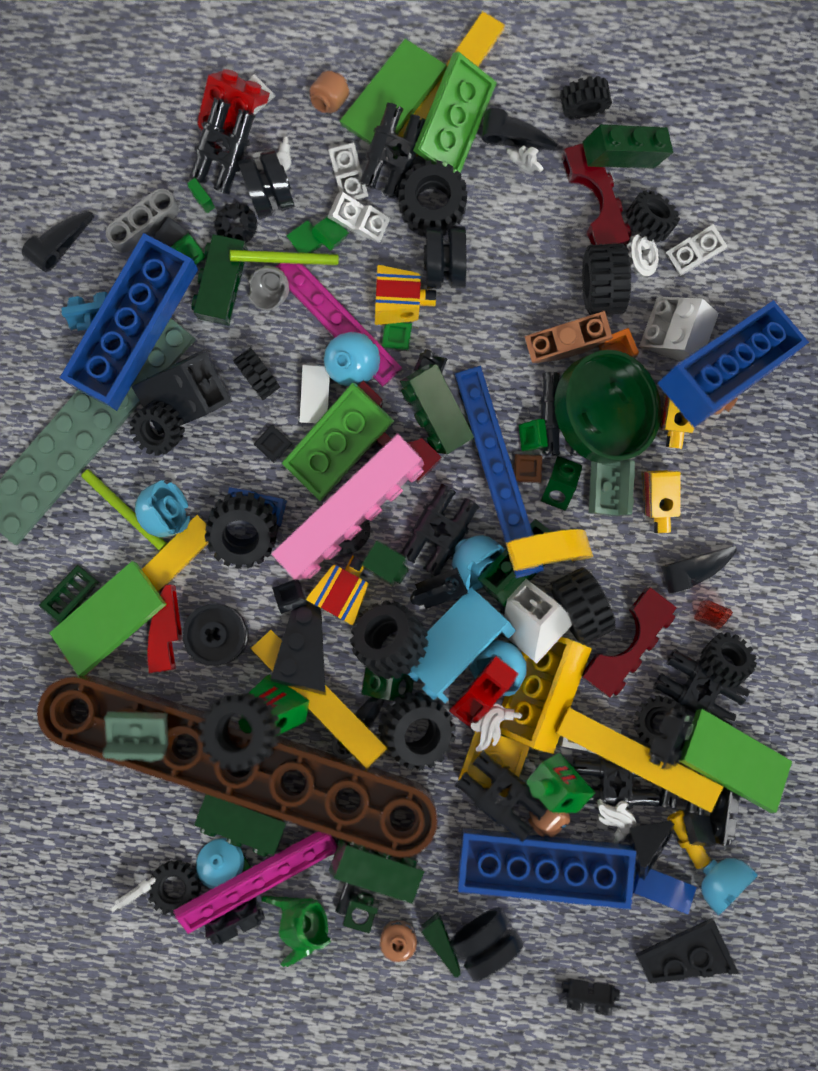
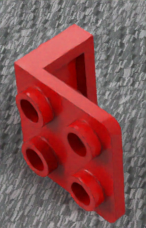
M223 69V71L208 75L197 125L203 130L202 123L205 120L208 121L214 102L213 99L217 97L223 99L224 102L228 101L231 103L223 127L226 131L232 132L239 108L245 109L249 113H254L256 107L268 103L270 93L261 89L262 86L259 83L245 81L238 77V73L229 69Z

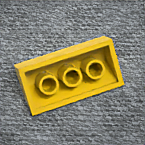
M561 636L538 663H535L524 652H521L526 661V676L515 694L505 696L502 706L508 709H515V712L522 714V718H514L513 721L504 719L500 723L501 734L534 749L554 754L560 738L556 730L567 708H570L592 648Z

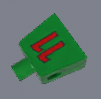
M271 674L267 675L249 692L250 694H255L254 697L264 698L265 705H272L274 708L271 711L272 715H278L279 721H276L275 724L276 727H280V734L306 722L309 700L287 685L271 682ZM241 715L242 718L238 721L239 727L244 733L249 734L253 731L248 719Z
M561 753L543 761L526 781L530 787L531 794L535 798H539L552 813H578L595 794L592 788Z

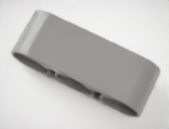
M164 188L157 189L111 222L106 229V237L111 245L119 252H129L136 247L143 233L151 236L159 230L168 216L174 219L178 214L179 206L172 193ZM163 202H170L167 208L159 209ZM141 218H148L144 225H137ZM122 233L127 234L124 240L116 241L118 235Z

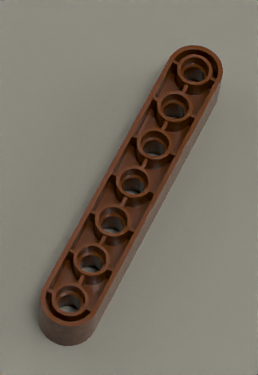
M85 675L60 679L51 684L39 700L37 707L39 726L44 735L57 745L396 857H408L418 854L430 844L436 833L437 813L435 802L430 792L416 781L371 766L366 770L359 762L341 759L334 754L280 736H276V739H279L278 745L272 748L274 752L265 758V761L252 766L247 774H237L231 771V768H220V762L213 764L209 760L212 756L210 753L204 754L202 748L206 746L205 742H199V735L203 734V730L199 729V724L206 720L202 717L204 711L97 676ZM77 698L84 700L89 708V715L84 722L77 721L71 713V706ZM107 713H166L168 746L163 759L145 761L143 759L115 760L114 758H104L103 751L107 745L105 726ZM229 721L228 735L230 740L240 748H247L252 740L253 731L246 734L240 729L237 722ZM181 734H189L196 740L197 751L193 757H185L178 751L177 740ZM288 770L300 771L306 779L305 789L300 792L289 791L283 783L285 772ZM343 788H352L359 793L361 802L355 809H343L337 802V793ZM398 806H407L414 812L415 819L408 827H398L391 821L390 814L392 810Z

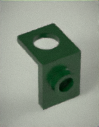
M557 456L541 502L566 511L577 488L583 465ZM552 491H560L565 495V499L561 501L554 500L550 493Z
M366 667L361 694L394 701V698L397 696L403 699L404 693L400 695L398 691L400 682L405 680L406 690L404 693L410 692L412 694L414 680L405 673H401V678L395 679L391 676L390 679H384L382 676L375 675Z
M359 891L358 894L353 893L343 926L369 934L375 914L378 912L379 900H376L374 895L367 892ZM355 909L368 912L369 917L364 924H357L353 921L352 913Z

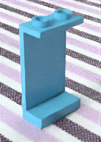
M472 587L467 591L468 594L463 595L427 631L428 636L425 638L428 640V647H424L426 654L424 658L420 657L418 660L420 664L417 668L413 666L411 668L412 672L408 674L415 682L421 679L425 683L422 689L433 700L439 697L446 703L449 699L442 692L500 633L509 639L516 632L510 622Z

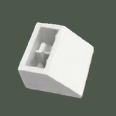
M657 297L640 347L682 362L708 344L719 313L701 298Z
M527 579L507 599L504 617L516 630L508 640L535 663H538L572 626L571 619L560 604Z

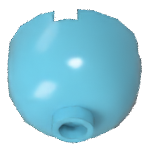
M347 332L338 335L330 341L325 349L323 359L325 370L330 378L340 385L349 387L351 383H356L357 385L362 381L368 383L379 370L380 355L376 344H373L367 338L368 336L363 333Z
M165 480L153 483L141 491L135 502V514L140 526L147 533L156 537H169L179 534L187 529L190 522V516L186 517L185 508L189 507L185 496L175 484L164 483Z
M484 535L463 539L455 547L452 568H458L467 590H469V587H472L475 591L479 590L483 586L477 578L498 558L505 548L492 538Z
M493 640L469 666L470 671L476 679L497 656L519 673L508 691L502 695L511 696L517 692L526 676V661L516 645L501 640Z
M725 858L718 863L714 859L703 870L706 876L701 883V892L704 900L719 916L756 879L758 874L742 860Z

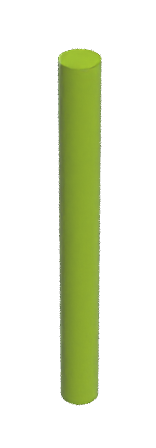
M229 250V261L338 265L339 262L338 254Z
M89 469L83 472L81 477L159 551L167 545V542L161 537L147 533L140 526L135 512Z

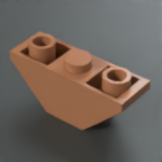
M605 311L524 336L532 363L556 361L582 354L613 338Z

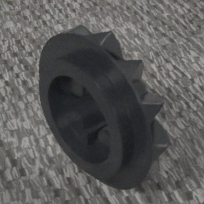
M238 202L231 205L225 204L221 211H217V217L214 221L217 235L242 240L245 243L254 237L258 226L255 213L248 205L245 206ZM239 217L243 228L235 226L230 230L231 223L228 218L236 220Z

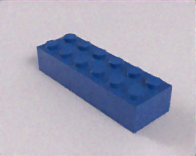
M143 233L59 378L75 389L117 411L199 270L193 259Z
M773 300L677 364L657 384L695 428L788 361L806 346L809 341Z
M462 827L457 888L458 892L631 910L636 850L629 844L549 836L542 837L528 834L527 838L520 842L511 832Z

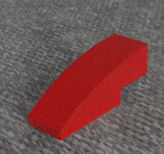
M175 585L164 586L160 596L167 605L156 613L151 620L147 651L149 673L176 669L172 642L183 640Z
M496 656L459 697L449 712L471 728V723H477L492 709L496 701L508 691L519 673Z

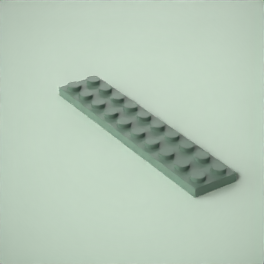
M170 318L132 386L174 365L196 339ZM132 387L117 411L77 390L0 479V533L10 542L18 545L140 405V401Z

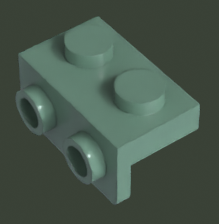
M624 460L611 464L591 461L590 514L607 516L632 515L635 479L634 460Z
M107 713L105 717L107 745L103 751L104 758H114L115 760L143 759L145 761L163 759L168 746L166 713Z

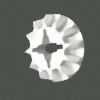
M640 233L631 236L630 243L627 244L630 266L634 268L635 275H641L642 277L651 276L658 266L656 244L654 240H647V236L641 237Z

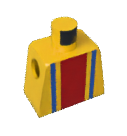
M377 265L375 325L417 321L420 306H436V290L420 289L421 275L419 273Z
M664 393L660 430L668 431L666 447L682 449L684 433H693L694 427ZM677 413L680 414L682 417V421L679 425H677L674 421V417Z
M641 471L644 515L654 518V533L671 532L670 517L680 516V471ZM663 499L664 505L660 508L659 503Z
M352 555L345 570L333 564L306 600L354 626L369 585L368 582L359 578L364 569L362 567L363 561Z

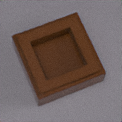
M515 454L514 474L517 482L541 483L542 455Z

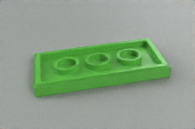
M404 39L341 118V125L371 145L374 136L373 130L376 126H380L386 104L389 102L396 104V108L398 106L403 108L395 133L398 134L410 119V115L414 114L444 76L447 65L412 42Z
M460 52L452 54L413 149L415 153L425 160H431V164H436L438 160L443 161L442 166L444 167L448 164L452 165L454 173L456 171L461 173L484 112L497 84L494 79Z
M351 383L282 464L319 501H322L390 427L394 420L356 383Z
M131 561L50 632V635L77 675L85 676L167 604L137 562Z
M703 709L696 710L692 722L694 725L693 730L685 742L680 762L767 812L777 813L792 761Z

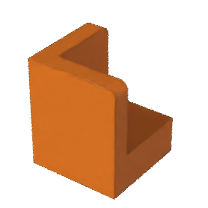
M629 328L612 334L613 338L599 345L600 351L616 350L626 353L633 358H636L639 354Z

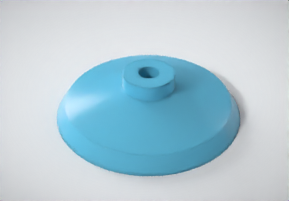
M219 838L207 843L197 856V875L200 881L208 888L213 889L241 874L243 871V852L240 847L227 843V838Z

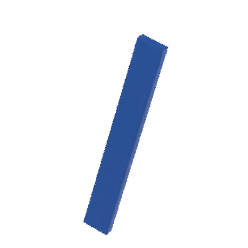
M481 365L457 372L455 377L505 543L533 536ZM543 565L535 568L514 572L517 579L544 571Z

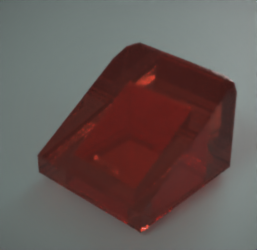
M704 600L700 602L694 619L719 630L732 616L733 612L731 609L710 600Z

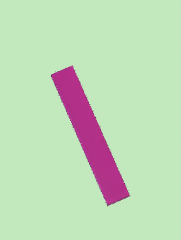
M279 263L276 266L287 276L289 291L334 338L343 333L358 332L365 334L373 344H376L379 350L380 364L379 370L373 378L382 387L402 370V367L303 264Z
M317 831L175 909V918L187 934L331 856L336 852L338 845L332 835Z

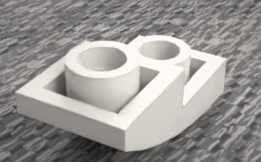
M350 143L328 149L339 193L344 192L355 200L368 197L365 184L361 185L359 183L362 169L359 164L355 144Z
M344 192L337 194L328 215L329 219L378 243L381 242L390 221L389 217L371 205L364 206Z
M712 224L694 237H689L667 251L666 254L681 276L726 250L728 246L714 224Z
M302 364L299 422L317 423L328 411L330 376L325 370V366Z

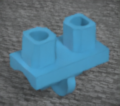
M107 292L96 293L93 296L94 302L85 303L84 299L79 296L68 299L67 307H62V316L66 318L70 330L77 329L78 331H83L89 328L107 297Z

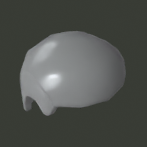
M269 265L256 269L248 280L250 286L248 298L258 309L264 311L276 309L286 300L289 294L287 276L277 267Z

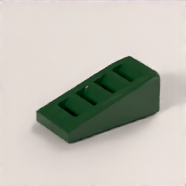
M77 565L39 606L46 614L60 624L84 602L99 582ZM76 576H79L87 583L85 588L74 580ZM71 585L80 593L75 596L67 587ZM62 593L71 600L69 604L59 598ZM55 602L64 609L61 613L52 607Z
M437 912L421 925V933L454 978H458L461 975L460 964L456 954L449 945L450 938L442 917Z

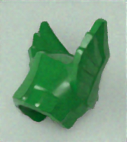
M262 896V902L281 907L283 911L279 936L293 951L280 963L281 966L289 967L292 964L294 965L299 960L310 955L314 950L323 949L331 942L330 937H328L327 915L317 900L312 898Z

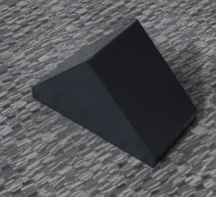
M671 821L630 828L629 843L636 850L635 865L639 877L645 880L673 835L674 823Z

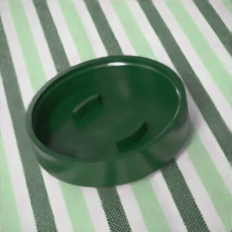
M601 350L575 361L563 373L555 394V414L558 426L565 440L578 454L596 463L611 464L634 458L651 445L660 426L661 401L652 376L638 360L620 351Z

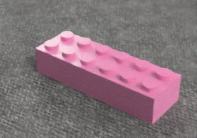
M397 434L272 553L273 557L294 579H311L320 571L321 567L319 564L324 559L331 560L341 551L342 548L339 545L345 539L351 541L362 531L360 525L366 519L372 521L383 511L380 506L385 501H394L403 492L400 488L408 480L411 483L414 482L424 472L421 468L425 465L423 460Z

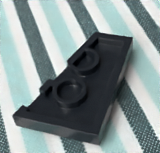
M306 604L291 611L271 675V682L326 695L322 614L320 607Z
M712 918L636 953V957L650 984L684 980V978L702 976L706 978L714 977L713 975L739 974L720 931Z

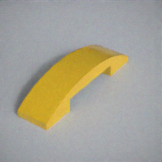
M581 529L550 532L506 543L514 571L535 568L542 564L566 560L577 561L594 557L586 531Z

